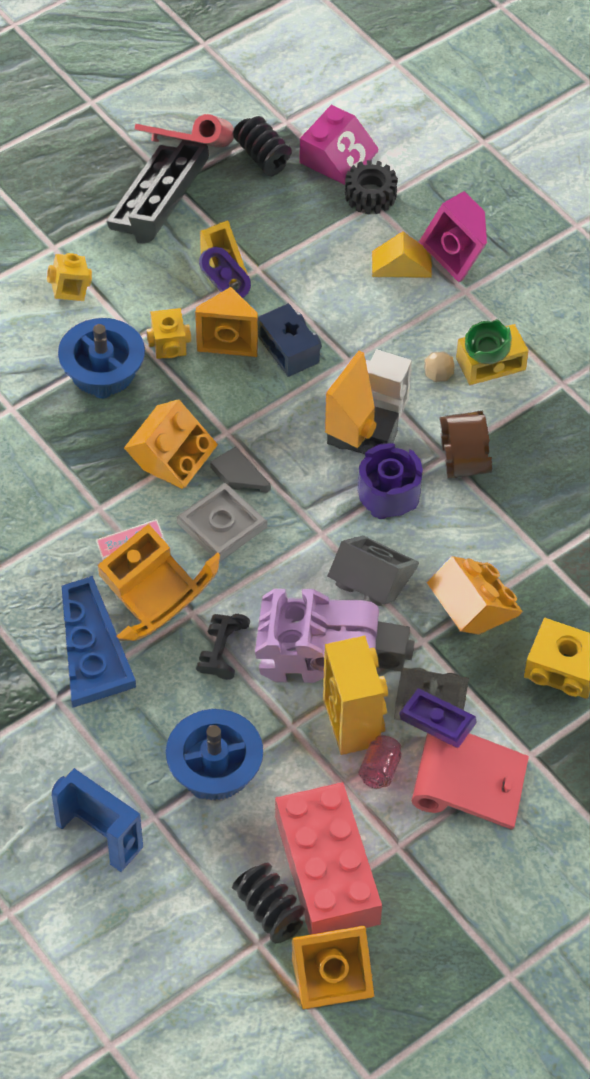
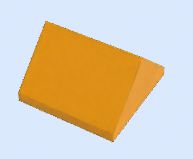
M232 287L196 307L197 352L257 357L258 313Z
M365 926L292 938V962L303 1010L375 997Z

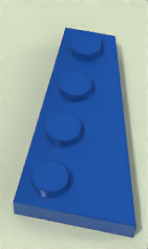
M93 576L62 585L72 708L136 688L135 677L121 643L117 638L116 631Z

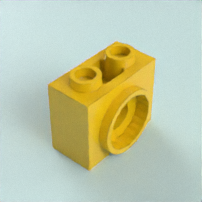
M544 618L528 655L524 678L530 679L538 685H548L562 690L570 696H580L588 699L590 695V633Z

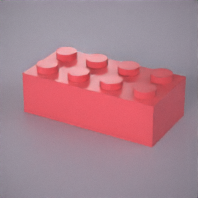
M341 782L276 797L275 819L300 904L305 908L304 918L309 935L359 926L368 928L381 925L382 903L344 783Z

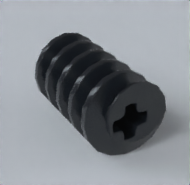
M262 116L246 118L234 127L233 138L239 142L240 146L264 170L267 176L277 175L284 169L292 154V149L288 144H285L283 138L279 137V134L273 130L269 123H266Z
M267 862L242 873L233 883L232 889L237 891L239 899L245 901L246 908L253 912L255 920L262 923V929L266 933H270L271 941L276 944L290 939L301 929L303 921L300 918L304 914L305 908L302 905L292 908L296 903V896L291 894L284 897L289 887L286 884L276 886L280 881V876L277 873L268 875L272 870V865Z

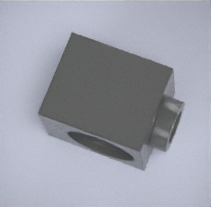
M378 621L377 636L375 638V650L379 662L378 668L403 672L405 660L412 661L415 641L409 640V626Z

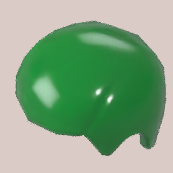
M499 319L491 322L481 321L474 324L465 335V349L469 356L478 363L494 364L503 360L510 352L512 344L510 327H505Z

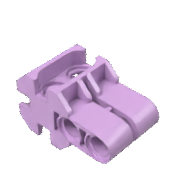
M273 589L262 596L255 655L256 659H261L259 664L260 674L275 682H287L286 673H302L303 682L316 683L324 678L325 644L365 635L369 648L376 647L375 638L377 636L379 608L372 602L363 600H329L328 596L314 589H302L303 599L287 598L286 589Z

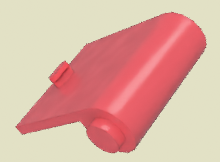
M203 114L195 120L192 134L135 124V130L152 134L151 141L159 142L157 136L203 143L214 147H226L234 139L233 125L229 121L211 114Z
M427 733L411 800L412 804L416 808L429 813L442 812L447 806L512 830L516 823L529 756L470 733L459 748Z

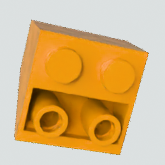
M178 399L157 405L124 449L144 471L183 489L186 488L218 444Z
M452 556L427 582L461 632L479 635L518 617L523 612L516 603V595L503 585L499 579V571L488 562L482 563L470 558L464 559Z

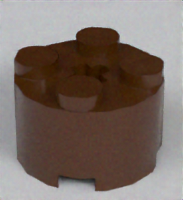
M483 410L439 417L441 445L446 457L447 478L492 473V457H488L490 453V439Z

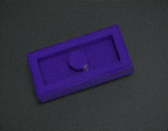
M419 688L399 713L402 721L456 748L460 747L477 723L476 716Z

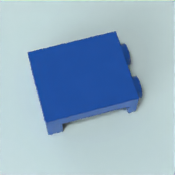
M75 768L66 777L62 776L56 781L51 793L56 826L64 829L74 817L81 819L107 838L110 865L122 872L143 848L140 813Z

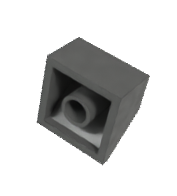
M362 535L341 541L327 577L335 580V585L340 589L348 592L355 590L365 595L364 600L372 602L377 606H382V604L385 605L396 600L417 569L419 562Z

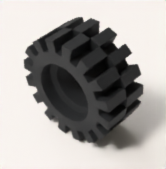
M367 160V165H364L361 161L357 163V168L353 165L350 168V172L347 171L345 178L346 202L349 201L351 208L356 206V211L360 213L362 209H365V214H370L371 210H375V214H379L381 208L384 211L389 210V205L393 206L397 197L398 178L394 169L390 171V166L387 164L382 167V162L377 161L376 165L372 164V160ZM376 185L380 188L375 190H369L363 188L362 186Z

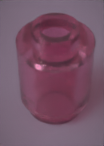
M380 735L375 738V741L370 742L358 771L364 784L374 789L388 787L391 784L402 757L401 745L397 740L389 736Z

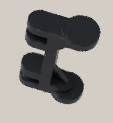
M214 614L211 618L212 624L209 625L207 632L209 635L217 637L212 652L202 651L200 653L199 660L201 662L197 663L196 670L200 673L217 675L219 678L231 680L234 678L235 670L227 665L222 657L228 636L234 631L247 629L250 625V619L243 614H233L232 616Z

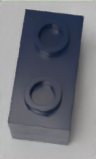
M289 303L258 316V338L287 377L320 363V349L322 348L320 338L315 332L312 333L309 330L300 312L296 313Z

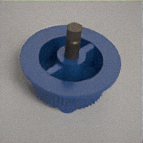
M95 318L75 325L63 336L58 348L59 363L64 372L73 379L74 384L82 391L91 395L94 394L101 399L127 388L131 381H133L135 373L141 367L145 357L144 342L137 330L123 321L111 318Z
M207 709L187 716L175 726L166 744V760L174 778L186 787L188 791H191L195 797L206 800H224V798L228 799V797H232V795L242 791L255 777L263 760V743L255 726L245 717L229 710Z

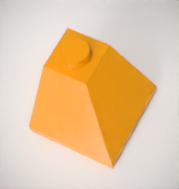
M361 351L355 354L326 392L325 433L356 448L361 445L365 438L369 439L373 435L377 425L374 421L375 406L365 354Z

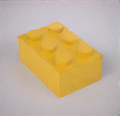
M365 635L325 644L323 700L340 755L379 747L381 733L386 731L383 715L387 714L384 697L388 696V687L385 677L378 676L376 670L379 667L378 656L374 647L369 648Z

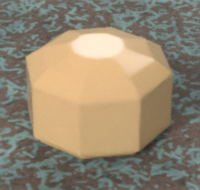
M444 351L432 352L425 359L424 369L426 377L434 382L447 381L454 374L453 357Z

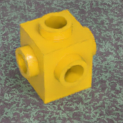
M67 253L65 255L55 254L54 263L49 265L47 270V282L52 284L54 298L76 301L85 300L87 287H90L92 281V270L87 268L85 256H79L74 253Z
M181 308L150 311L151 329H146L148 346L155 348L156 359L186 356V343L191 342L190 325H184Z

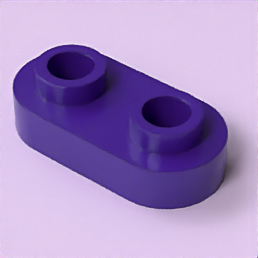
M212 247L206 249L201 254L199 259L200 269L220 292L228 289L229 282L235 279L238 282V287L235 291L242 298L249 293L251 288L249 276L226 250L220 247ZM211 257H215L218 260L216 268H212L209 264Z

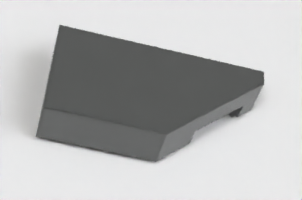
M237 447L210 461V468L232 489L242 490V487L261 489V492L264 493L271 491V484Z

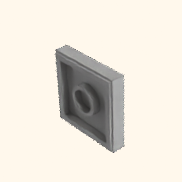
M226 483L177 516V524L211 556H214L217 552L220 554L219 562L267 528V520Z

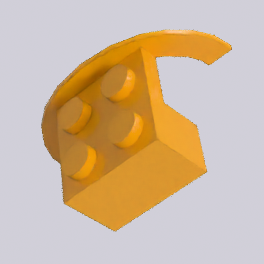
M149 523L98 564L99 576L140 621L138 625L126 627L117 635V638L120 641L140 640L176 616L215 577L219 568L220 554L217 552L206 561L203 569L192 580L171 556L169 545Z

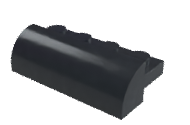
M182 140L177 147L159 145L106 220L109 230L134 234L137 243L151 242L209 158L207 144Z

